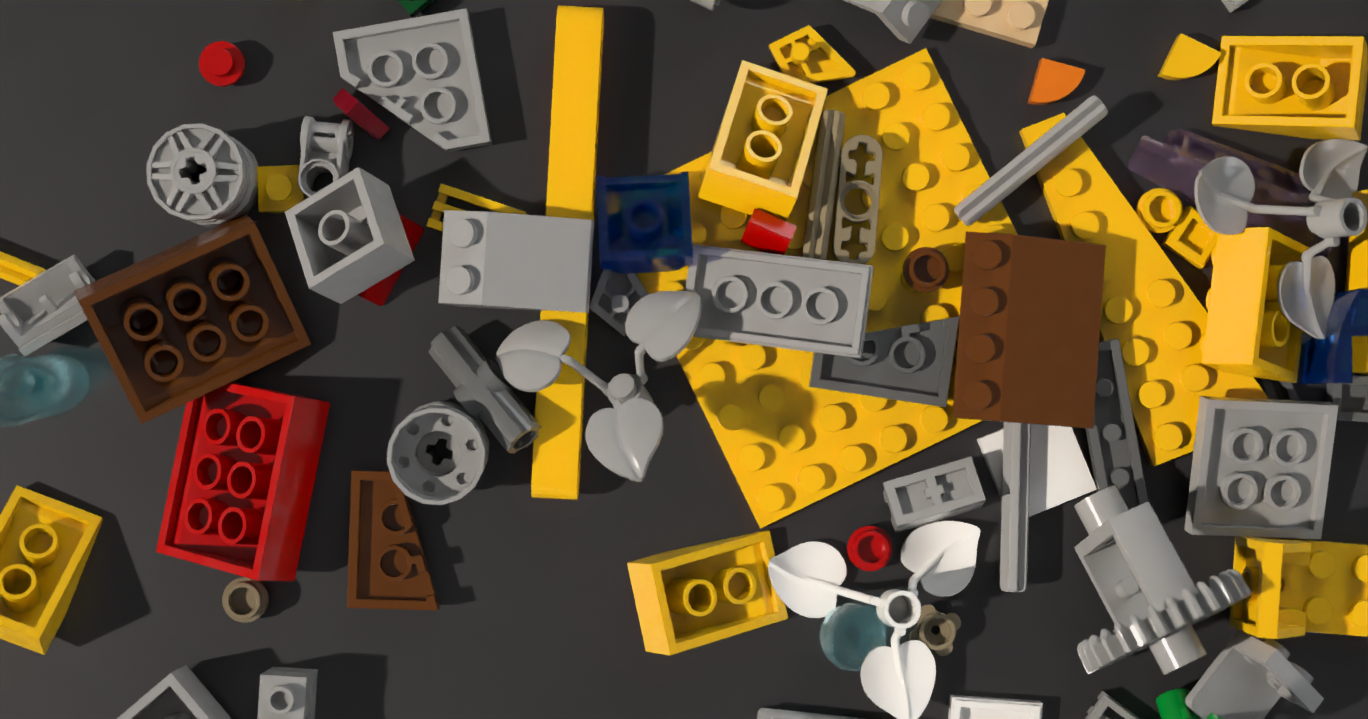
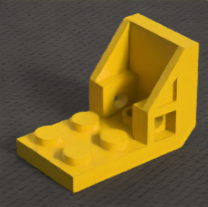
M1235 536L1233 569L1241 574L1252 595L1230 606V627L1257 638L1269 639L1305 636V632L1368 637V544Z

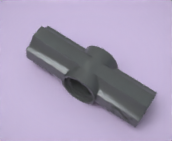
M454 326L447 331L441 332L433 339L428 353L455 385L456 389L453 393L464 409L475 418L482 420L508 453L515 454L522 448L528 447L538 437V432L542 427L513 392L515 387L504 378L499 365L487 359L461 327Z

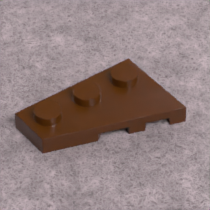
M352 470L347 608L438 611L440 605L408 497L393 482L390 471Z

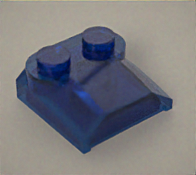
M688 172L671 175L609 178L597 176L601 268L620 274L676 271L684 266L693 264Z

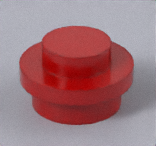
M217 41L209 44L202 51L199 58V69L204 79L212 85L228 87L238 82L243 76L245 58L239 48L232 43Z
M871 525L856 529L849 537L847 543L849 559L856 567L864 571H876L883 568L889 562L893 552V545L889 535L881 528Z

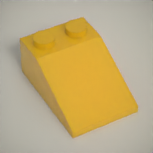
M1222 36L1212 118L1213 126L1308 139L1361 140L1368 74V46L1364 37Z
M742 60L705 171L698 198L752 215L754 209L758 208L787 221L798 198L828 89Z
M16 485L0 514V639L42 655L46 654L67 613L103 522L102 517Z
M770 530L666 551L627 562L646 652L674 655L788 619L786 605L777 595L769 577L768 563L775 556Z

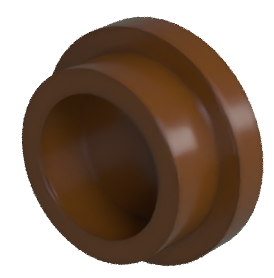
M921 247L915 249L906 257L902 272L904 280L909 287L921 293H929L939 289L946 282L949 266L945 256L940 251L931 247Z

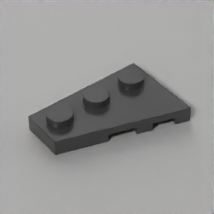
M959 316L866 332L862 359L813 352L808 387L946 407Z

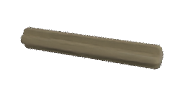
M823 110L821 113L802 257L821 260H826L846 118L845 113L837 110Z

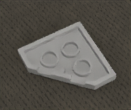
M467 8L333 32L340 77L447 152L492 144Z

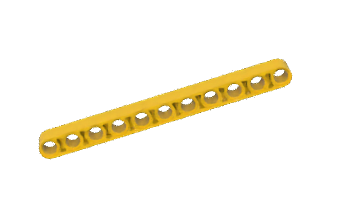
M559 5L557 8L546 216L594 221L604 8ZM541 311L540 320L556 322L570 333L571 344L565 355L573 357L586 367L589 313ZM561 363V373L557 380L549 387L536 391L535 419L542 428L538 432V437L533 442L532 498L578 500L585 377Z

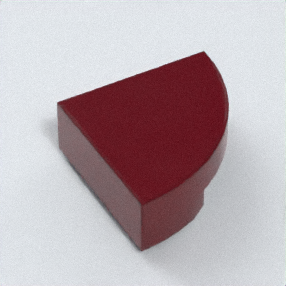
M344 88L332 99L340 110L374 139L380 140L390 129Z

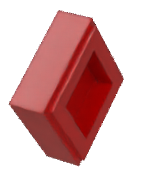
M755 208L740 242L764 253L784 255L797 227Z

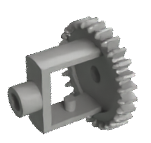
M1116 485L1098 491L1074 505L1089 534L1074 549L1111 616L1115 628L1112 633L1107 629H1102L1100 637L1091 635L1089 639H1084L1078 644L1077 652L1087 673L1090 674L1147 647L1150 648L1164 675L1207 655L1192 626L1252 595L1241 574L1235 569H1229L1221 572L1218 577L1211 576L1209 578L1210 587L1204 582L1199 581L1196 589L1149 501L1128 509Z

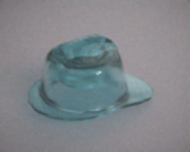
M11 353L1 356L0 426L19 425L71 410L82 401L88 391L89 375L84 365L75 358L63 354L37 357L27 355L24 357L21 353Z

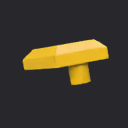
M810 25L768 46L781 73L809 83L853 78L856 74V71Z

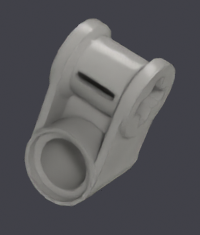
M310 116L304 117L300 135L301 157L298 182L302 192L308 197L316 193L313 183L318 175L331 173L334 182L349 173V162L354 144L352 120L343 119L342 123L317 122L314 117Z

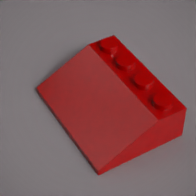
M230 382L186 403L156 552L257 581H295L330 402Z

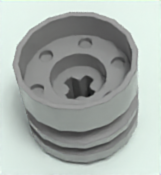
M203 123L183 124L166 132L153 146L146 164L147 184L155 201L169 214L207 228H214L245 214L247 215L255 207L258 200L257 167L259 165L254 154L247 147L222 130ZM198 165L207 168V172L200 175V183L192 180V175L197 174L199 171Z
M434 401L417 407L397 425L388 442L387 465L393 482L406 496L422 504L444 505L460 500L476 486L488 461L489 439L484 424L456 402ZM440 438L447 440L446 448L453 451V454H446L443 460L435 458L436 450L429 448L430 445H435Z

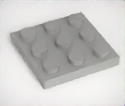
M1200 396L1184 530L1191 535L1321 539L1339 405L1321 401Z

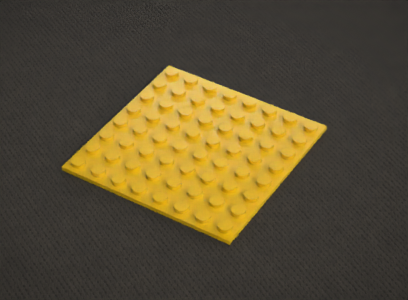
M925 48L826 96L822 112L823 110H837L845 113L842 148L850 138L857 135H867L874 138L880 144L883 153L875 252L870 261L865 264L874 266L866 332L958 316L960 320L966 232L1018 235L1002 202H999L970 226L963 224L954 212L956 205L990 179ZM820 120L798 198L787 219V222L795 225L797 229L784 255L802 257ZM858 145L854 153L848 154L849 159L856 160V175L851 177L846 174V182L861 180L872 184L873 178L871 176L863 178V169L867 161H873V155L866 154L865 146ZM712 152L603 204L631 264L648 294L659 291H685L692 244L761 252L740 242L752 215L698 198ZM837 184L826 260L836 261L832 252ZM854 189L846 194L844 204L850 213L861 215L868 211L870 199L864 191ZM842 219V228L852 226L850 240L846 243H841V250L848 251L849 259L856 260L860 252L866 251V245L858 243V230L860 227L868 230L869 222L854 224ZM921 247H931L940 251L945 256L949 266L946 282L939 289L929 293H921L909 287L904 280L902 272L906 257L912 251ZM959 323L946 407L808 387L813 352L692 337L681 353L676 355L760 529L982 421L952 418Z

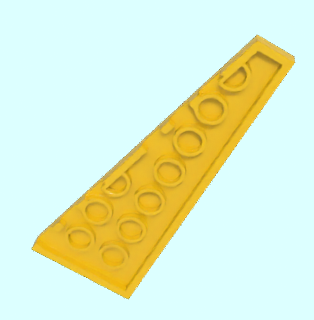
M1065 113L1021 129L1019 133L1025 148H1028L1065 118ZM1079 137L1035 173L1061 240L1106 245L1100 339L1103 341L1117 338L1120 341L1134 425L1150 466L1162 464L1194 451L1200 396L1269 399L1254 377L1224 373L1201 364L1202 353L1200 343L1206 330L1208 313L1082 137Z

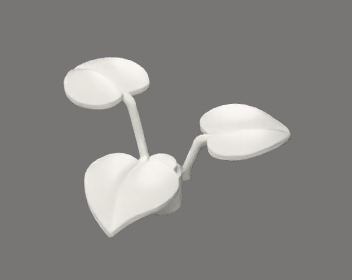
M938 521L925 524L912 531L905 539L900 551L901 562L908 570L914 573L909 579L907 591L891 589L885 591L880 597H875L841 587L840 585L845 580L847 574L846 563L839 551L833 546L818 541L800 543L772 557L768 563L769 577L774 590L786 606L797 614L808 618L829 616L836 607L837 594L876 606L879 619L884 624L894 627V632L891 637V647H875L865 657L860 673L863 689L874 704L896 719H918L931 698L936 678V665L931 651L923 642L909 640L900 644V638L906 634V628L916 624L921 615V605L916 597L918 595L917 583L920 581L923 589L934 596H953L961 592L968 585L974 574L980 528L959 521Z

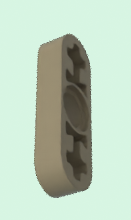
M857 135L850 138L841 150L832 252L838 262L865 265L870 261L875 252L883 153L880 144L874 138L867 135ZM858 145L865 146L866 154L873 155V161H867L863 169V178L871 176L873 178L872 184L861 180L846 182V174L851 177L856 175V160L849 159L848 154L854 153ZM859 189L869 196L870 207L866 213L855 215L846 209L844 199L849 191ZM842 219L854 224L869 222L868 230L862 227L858 230V243L866 245V251L860 252L856 260L849 259V252L841 250V243H846L850 240L852 226L842 228Z

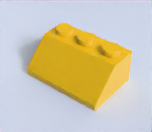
M1270 227L1245 228L1240 234L1221 235L1217 233V241L1211 253L1213 264L1211 288L1206 295V307L1208 310L1206 330L1200 343L1202 353L1201 364L1224 373L1297 383L1303 330L1291 323L1282 313L1277 299V286L1285 265L1294 261L1302 262V253L1309 249V247Z

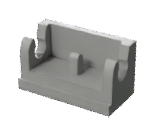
M73 254L1 296L0 313L2 315H0V325L25 357L88 320L74 291L95 282V280L76 255Z
M971 456L883 482V495L885 503H888L891 512V523L895 533L979 509L986 500Z

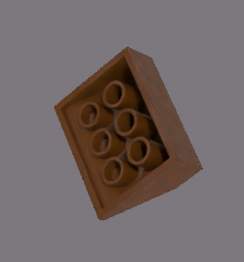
M246 214L74 291L141 424L311 345L255 222Z
M966 232L952 418L1093 429L1106 245L1015 234Z

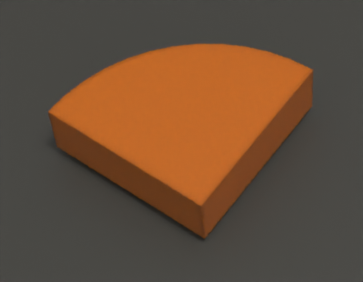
M1041 58L1027 104L1046 105L1066 97L1079 85L1086 70Z

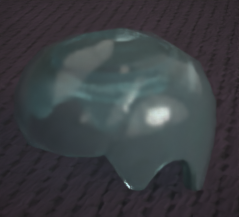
M844 602L830 610L822 621L819 633L820 645L825 656L839 669L848 672L861 671L865 657L872 649L878 646H887V625L879 619L874 606L859 602Z

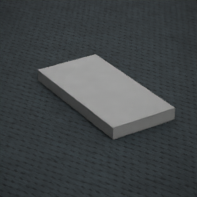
M692 244L685 291L696 292L702 300L701 316L693 337L862 359L874 266Z

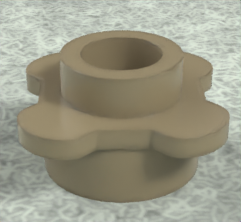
M931 604L922 605L916 629L910 632L909 639L919 640L928 648L935 650L938 655L946 656L953 650L952 642L954 641L956 630L961 627V620L954 612L944 614L936 611ZM933 626L939 627L937 634H932L931 628Z

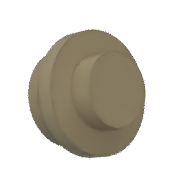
M246 577L237 578L230 582L223 592V608L227 615L235 621L242 623L252 622L260 618L267 610L269 604L268 591L261 581Z

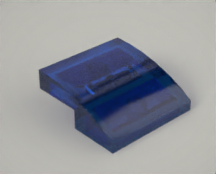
M1356 289L1334 294V303L1327 320L1326 338L1316 339L1312 337L1306 342L1302 364V384L1353 383L1352 338L1368 336V289Z

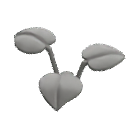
M1330 139L1319 141L1305 151L1300 163L1299 176L1302 184L1311 191L1309 200L1315 203L1312 207L1252 204L1250 201L1254 196L1255 181L1246 163L1232 156H1224L1212 160L1199 170L1194 188L1195 204L1198 213L1211 230L1221 235L1240 234L1246 227L1248 212L1307 216L1309 230L1317 236L1324 238V240L1302 253V262L1294 261L1285 265L1278 280L1277 299L1282 313L1291 323L1316 339H1325L1333 310L1335 277L1329 260L1324 256L1315 255L1328 247L1339 246V237L1357 236L1366 227L1367 211L1365 205L1358 198H1352V192H1357L1361 164L1368 146L1347 139Z
M659 291L648 294L636 302L627 315L625 324L628 338L632 342L639 344L635 349L636 374H618L611 379L610 383L604 382L573 357L565 355L571 344V335L562 325L553 321L539 320L517 328L502 342L497 350L495 360L504 378L513 387L524 392L541 391L553 384L561 373V363L570 366L601 389L608 396L613 408L601 409L590 417L585 433L588 448L594 457L610 471L624 478L642 482L649 462L661 441L664 428L662 414L656 405L653 404V398L644 386L648 381L644 368V354L647 351L652 359L664 362L681 353L692 339L698 326L702 311V300L699 294L692 291Z

